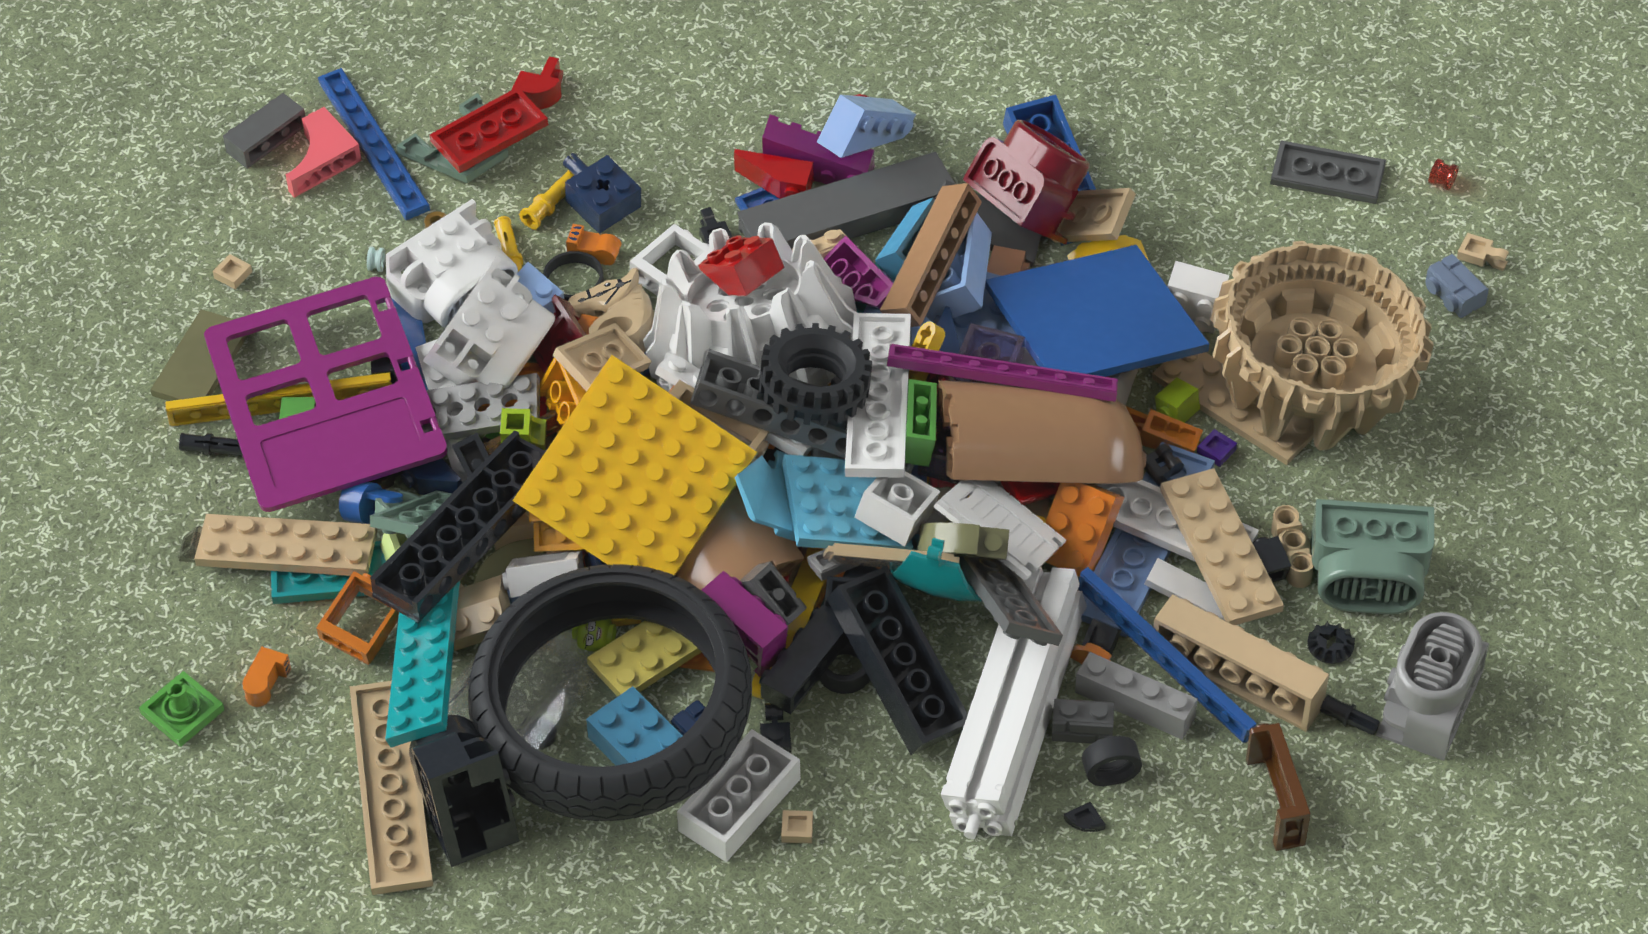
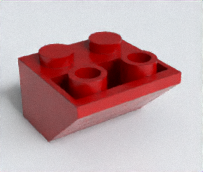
M740 235L726 241L727 245L710 252L707 255V259L698 265L699 269L725 293L736 296H747L785 268L772 238H760L759 236L742 238Z

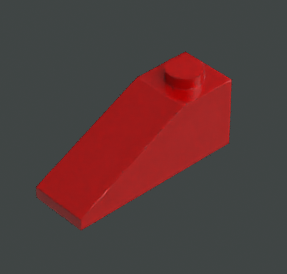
M735 149L734 151L735 171L779 199L810 190L814 181V162Z

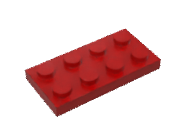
M517 87L429 134L430 142L461 173L548 126V118Z

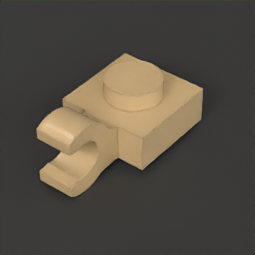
M1467 233L1458 250L1457 259L1482 267L1487 261L1493 268L1504 271L1508 263L1506 258L1509 252L1502 248H1494L1493 240Z

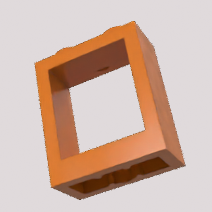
M353 571L316 629L319 639L369 665L397 624L399 612L391 608L369 643L336 626L359 591L375 599L372 597L371 575L367 573L361 575Z

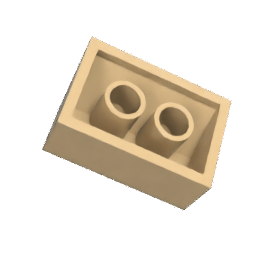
M502 575L459 588L454 651L481 643L497 618L510 606L508 592L504 589Z

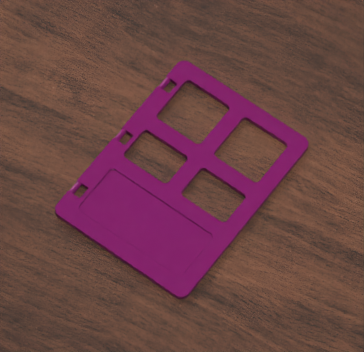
M371 277L209 327L204 332V338L259 506L265 512H273L443 458L448 452L446 441L438 424L385 280L381 277ZM360 300H368L381 337L334 353L321 355L308 318L311 315ZM386 302L388 309L379 312L377 305ZM282 324L289 325L301 361L295 365L246 380H240L227 345L228 342ZM379 358H390L398 379L395 384L343 400L335 398L328 378L331 373ZM408 362L410 369L401 372L399 364ZM301 382L309 383L316 402L314 409L258 426L253 423L247 405L248 399ZM431 423L433 431L424 433L422 425Z

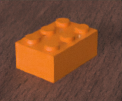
M1060 482L1047 515L1046 524L1064 537L1066 542L1046 562L1058 568L1075 569L1076 575L1079 577L1080 572L1087 567L1094 572L1125 497L1093 483Z

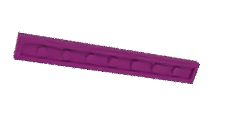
M890 344L887 359L888 367L1116 402L1118 379L897 344Z

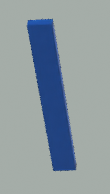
M340 68L319 76V84L353 138L359 143L360 149L405 220L430 211V205L343 69Z
M1089 567L1080 572L1078 590L1082 591L1096 607L1193 697L1197 698V701L1240 741L1246 743L1249 740L1250 729L1256 727L1257 723Z

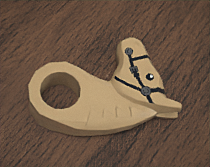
M632 268L622 279L606 280L591 289L570 297L568 302L571 303L579 317L581 314L599 317L589 327V334L616 323L645 353L643 339L652 329L654 311L648 294L643 290L642 284H639V271L637 268Z

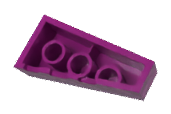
M769 115L762 136L763 154L814 162V181L827 185L874 170V149H867L841 158L817 143L821 131H817L814 134L802 130V125L791 122V125L779 122V117Z

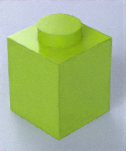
M1176 377L1155 396L1156 411L1185 423L1200 409L1198 388Z

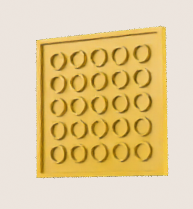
M611 355L512 501L607 565L643 566L676 575L736 487L735 477L752 463L758 452Z

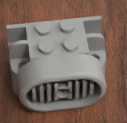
M1437 612L1426 615L1413 626L1405 645H1402L1399 652L1397 667H1393L1387 680L1389 686L1384 696V701L1387 702L1384 706L1383 720L1376 736L1440 760H1445L1483 673L1489 643L1482 641L1477 628L1469 620L1454 613Z

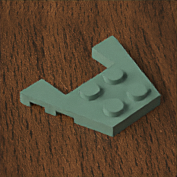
M477 93L459 105L460 113L463 116L483 106L480 95ZM416 133L397 145V151L400 155L465 183H469L509 156L508 149L506 148L459 173L436 147L432 148Z

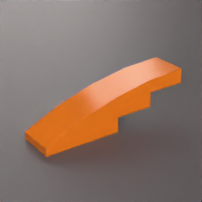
M1126 406L1138 428L1142 446L1156 449L1164 442L1193 453L1195 452L1203 432L1202 429L1150 409L1147 415Z

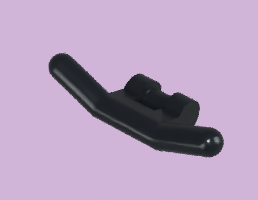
M1167 443L1159 445L1150 454L1146 453L1144 469L1158 487L1161 486V483L1168 481V478L1178 474L1184 467L1182 461L1178 457L1173 456V450ZM1164 462V466L1160 467L1158 465L1159 463Z

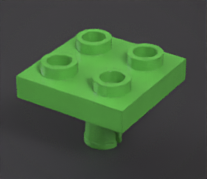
M184 671L139 707L141 715L179 747H182L225 710L220 700Z

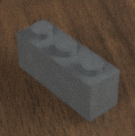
M284 93L280 94L223 135L226 153L248 169L303 129L302 118L305 117L304 108Z

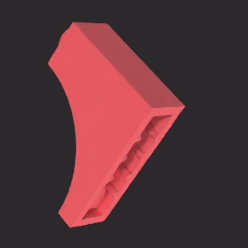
M325 107L302 118L304 134L310 142L309 149L301 163L285 174L288 191L294 198L362 161L359 143Z

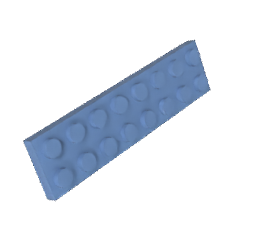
M1168 444L1173 450V456L1178 457L1184 464L1183 469L1178 474L1168 478V481L1214 468L1215 460ZM1161 462L1158 465L1162 467L1165 465V463ZM1146 472L1143 480L1157 486ZM1116 528L1094 573L1139 614L1152 589L1144 585L1157 558L1166 562L1171 551ZM1083 594L1087 605L1086 610H1084L1081 616L1083 622L1090 624L1092 618H1096L1119 628ZM1121 631L1120 635L1127 638L1128 635Z

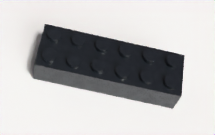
M886 565L838 586L827 598V601L910 755L959 734L963 730L968 713L888 566Z

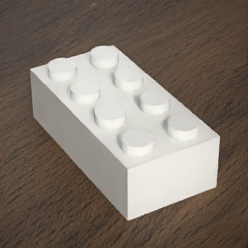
M751 729L737 745L721 770L706 785L692 794L677 811L678 831L727 862L801 779L800 759Z

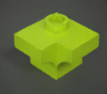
M502 408L501 443L515 430L519 432L520 438L545 450L546 419L534 417L530 409Z

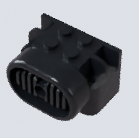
M448 715L447 730L411 741L409 756L416 783L425 800L434 833L451 867L520 841L512 807L516 806L515 798L511 789H507L506 786L511 784L508 772L505 767L501 766L497 750L493 751L489 741L479 735L471 720L460 715Z

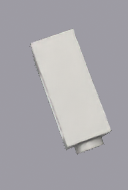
M673 224L630 260V270L637 268L639 271V284H642L643 287L658 296L661 280L667 278V275L652 264L673 246L677 245L695 257L694 263L698 269V265L706 260L709 254V244L702 243L693 237L688 230H683L676 224Z
M566 551L512 559L506 568V572L502 574L504 589L510 591V597L522 596L535 586L555 576L584 568L582 551Z

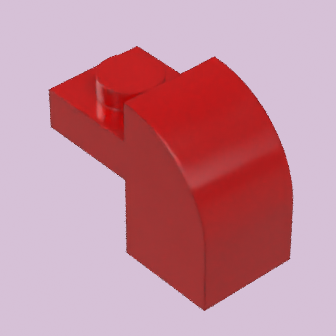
M549 56L540 75L520 70L512 90L519 87L540 110L556 104L562 97L561 82L563 70H560L559 58Z

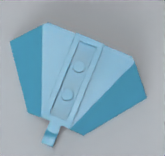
M776 450L774 453L775 461L769 460L767 463L761 455L738 473L735 480L749 518L753 522L774 528L775 535L796 542L782 468V459L784 454L787 453Z

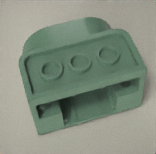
M1316 499L1310 543L1312 545V564L1318 570V594L1320 598L1330 607L1347 612L1399 614L1418 606L1424 597L1425 576L1429 572L1434 547V507Z

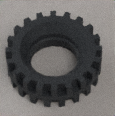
M812 323V328H804L803 324H796L794 331H790L786 327L781 330L780 337L772 335L769 345L765 344L763 347L759 377L760 394L764 393V402L767 405L774 403L773 411L775 413L786 412L787 420L794 421L797 417L804 419V425H810L812 420L819 421L820 426H826L828 420L834 419L837 424L841 423L845 414L852 418L857 413V407L863 409L866 398L869 396L872 360H869V350H862L863 342L859 338L852 341L850 339V332L846 330L842 334L835 332L836 326L829 325L828 329L819 328V323ZM813 367L832 372L841 382L836 385L823 387L810 386L791 379L789 375L798 369Z

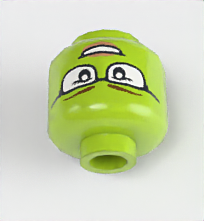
M611 619L586 623L572 628V639L577 640V646L580 650L595 653L616 639L617 627L616 624H612Z

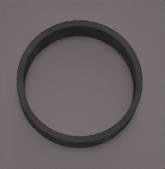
M569 251L556 255L546 264L543 275L549 278L550 274L562 265L581 263L592 267L599 274L600 277L595 286L604 282L603 269L600 262L594 256L580 251ZM564 294V299L568 301L573 295Z

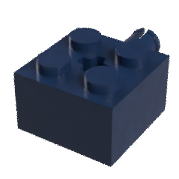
M571 153L573 160L568 155L563 161V166L574 175L565 181L566 202L599 234L641 207V187L608 155L590 166H587L576 153Z

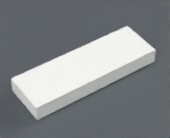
M1157 558L1144 585L1169 598L1173 594L1181 599H1187L1193 605L1206 612H1212L1225 621L1206 582Z

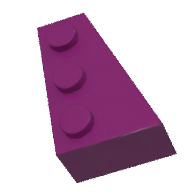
M723 571L707 584L702 591L712 598L731 619L740 634L748 657L757 666L753 671L761 677L766 669H770L776 663L778 654L786 647L788 626L780 615L773 614L766 608L764 602L758 596L751 595L744 589L739 579L731 577Z

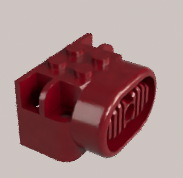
M1017 120L1004 141L995 137H990L984 141L962 180L969 183L972 188L1021 227L1066 245L1068 239L1056 230L1063 218L1071 221L1074 220L1076 215L1069 208L1079 192L1080 184L1090 169V164L1083 156L1056 136L1030 122Z

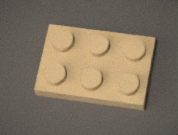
M1131 188L1079 191L1069 208L1076 215L1074 220L1071 221L1063 218L1056 231L1068 239V242L1117 240L1136 193Z
M616 323L559 346L553 353L554 358L586 392L611 355L637 372L648 369L652 362Z

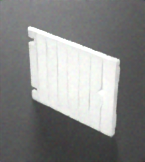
M961 480L934 505L935 509L953 523L1009 529L1007 559L1000 561L1004 562L1003 564L1013 572L1015 571L1024 580H1027L1032 573L1066 542L1064 537L1055 532L1049 525L1043 523L1034 513L1032 514L1029 509L1021 505L1019 501L1009 495L1008 492L994 481Z

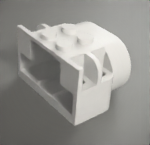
M473 199L386 254V279L391 298L415 319L422 320V323H428L435 319L444 329L497 256L502 258L497 267L512 278L518 273V268L501 250V242L491 232V223L487 219L479 220L476 217V202Z
M499 256L491 263L423 360V362L456 385L475 382L488 385L491 382L502 384L504 389L509 387L555 321V315L533 300L532 294L527 287L518 282L520 276L515 274L512 278L497 267L502 260Z

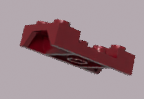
M556 294L551 298L555 311V321L532 354L544 373H546L553 361V353L557 347L586 335L578 323L580 317L571 303Z

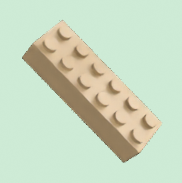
M1173 594L1154 618L1153 628L1220 688L1307 732L1320 713V707L1326 696L1329 674L1320 667L1310 665L1298 659L1294 654L1271 645L1267 640L1259 639L1245 632L1240 626L1232 625L1220 619L1216 614L1206 612L1193 605L1189 600L1181 599Z

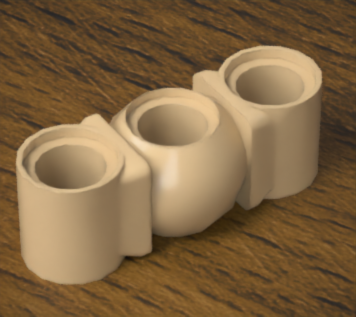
M1282 505L1277 507L1273 513L1271 533L1273 537H1279L1291 563V568L1286 576L1288 583L1296 588H1304L1311 583L1314 571L1310 539L1306 533L1302 532L1303 526L1299 522V512L1297 509L1290 505Z

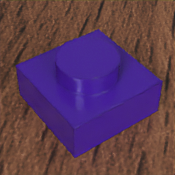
M1215 429L1197 446V454L1215 460V465L1221 467L1237 450V442Z

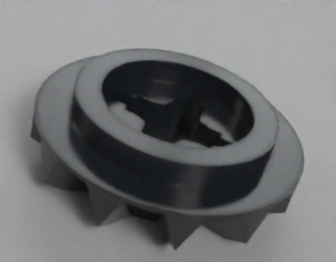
M1327 621L1322 626L1316 624L1314 630L1309 632L1307 646L1310 653L1317 660L1336 664L1347 660L1352 655L1355 647V638L1351 636L1350 629L1342 628L1340 623L1330 625ZM1333 635L1336 636V643L1334 642L1328 649L1327 640L1333 637Z

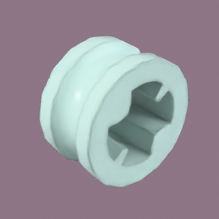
M369 247L367 254L368 271L377 269L378 272H383L386 258L384 248L375 250L374 247Z

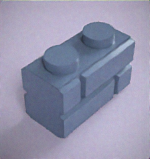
M1453 254L1443 258L1441 262L1438 261L1429 266L1425 281L1426 287L1430 293L1437 294L1443 300L1444 306L1448 311H1454L1462 318L1486 304L1489 289Z

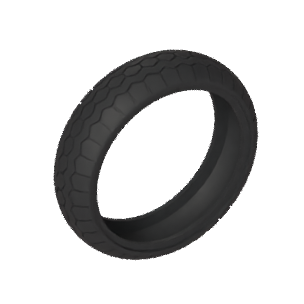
M625 564L597 565L569 571L535 586L515 600L497 618L485 635L475 656L468 688L470 720L473 722L479 735L489 741L493 751L497 750L499 753L501 766L506 768L511 784L507 786L527 801L542 809L565 817L587 821H621L643 817L667 809L697 792L721 770L736 749L746 727L752 701V675L747 651L740 634L725 611L706 593L682 578L649 567ZM606 619H636L656 623L684 636L707 658L716 676L711 697L699 719L672 745L654 755L632 763L598 767L560 761L542 753L526 742L516 732L506 717L507 701L511 687L528 659L554 637L586 623Z

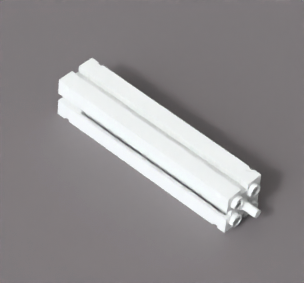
M1040 566L1027 580L1022 579L1063 634L1059 646L1048 643L1046 646H1041L1023 637H1020V639L1010 638L1003 633V629L998 625L946 777L947 783L943 786L941 792L945 807L950 811L949 817L954 829L963 832L964 836L968 839H975L979 828H984V831L991 836H1012L1014 822L1018 819L1054 708V699H1057L1082 622L1081 616L1087 607L1082 591H1077L1079 581L1075 569L1052 567L1050 573L1043 572Z

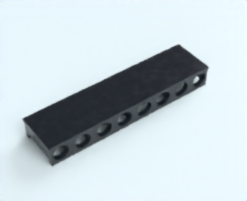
M514 430L370 577L372 597L419 623L527 511L512 500L546 451L520 438L519 432Z

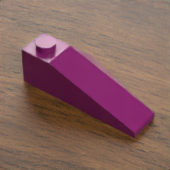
M845 235L823 259L834 275L841 278L842 284L852 288L855 301L880 309L893 282Z

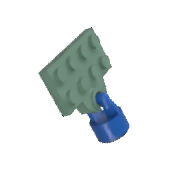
M365 482L341 490L338 507L340 515L345 521L370 524V527L382 529V533L406 534V538H409L452 493L436 490L420 497L403 490H399V493L384 490L377 483Z

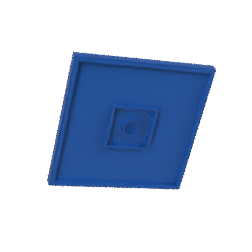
M1137 245L990 278L985 281V289L1039 367L1106 377L1209 351L1208 341Z

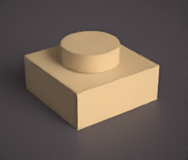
M231 254L213 270L214 279L235 290L252 273L250 264Z
M783 810L781 842L812 843L813 811Z

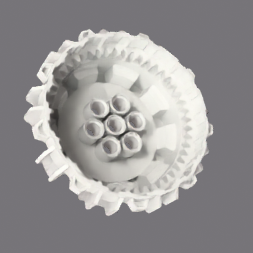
M772 223L760 225L758 236L760 238L773 239L785 268L747 296L728 295L703 272L699 271L686 251L676 250L669 261L667 278L662 279L660 282L652 329L643 339L646 356L652 361L649 366L650 375L657 379L658 386L669 392L673 385L655 374L658 365L671 353H674L700 369L703 367L709 349L761 367L763 347L765 344L769 345L770 337L772 335L780 337L781 330L786 327L790 331H794L796 324H803L804 328H812V323H819V328L828 329L829 325L836 326L835 332L842 334L846 330L851 333L850 339L852 340L854 313H857L852 288L842 284L841 278L834 275L817 248L806 235L797 237L792 251L779 228ZM718 228L709 235V253L727 245L726 241L729 239L726 230ZM809 367L798 369L790 373L789 377L814 386L823 387L831 383V380L836 375L824 369Z

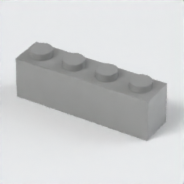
M1089 652L1076 673L1075 693L1093 701L1114 702V710L1183 740L1196 717L1197 698L1092 652Z

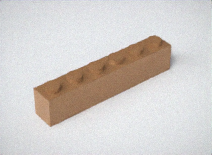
M969 183L941 187L880 309L881 313L911 314V327L921 326L982 203Z

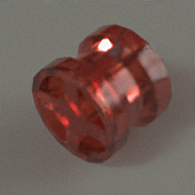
M1438 158L1431 169L1428 183L1432 185L1440 184L1443 189L1449 191L1456 180L1459 166L1445 164L1444 160Z

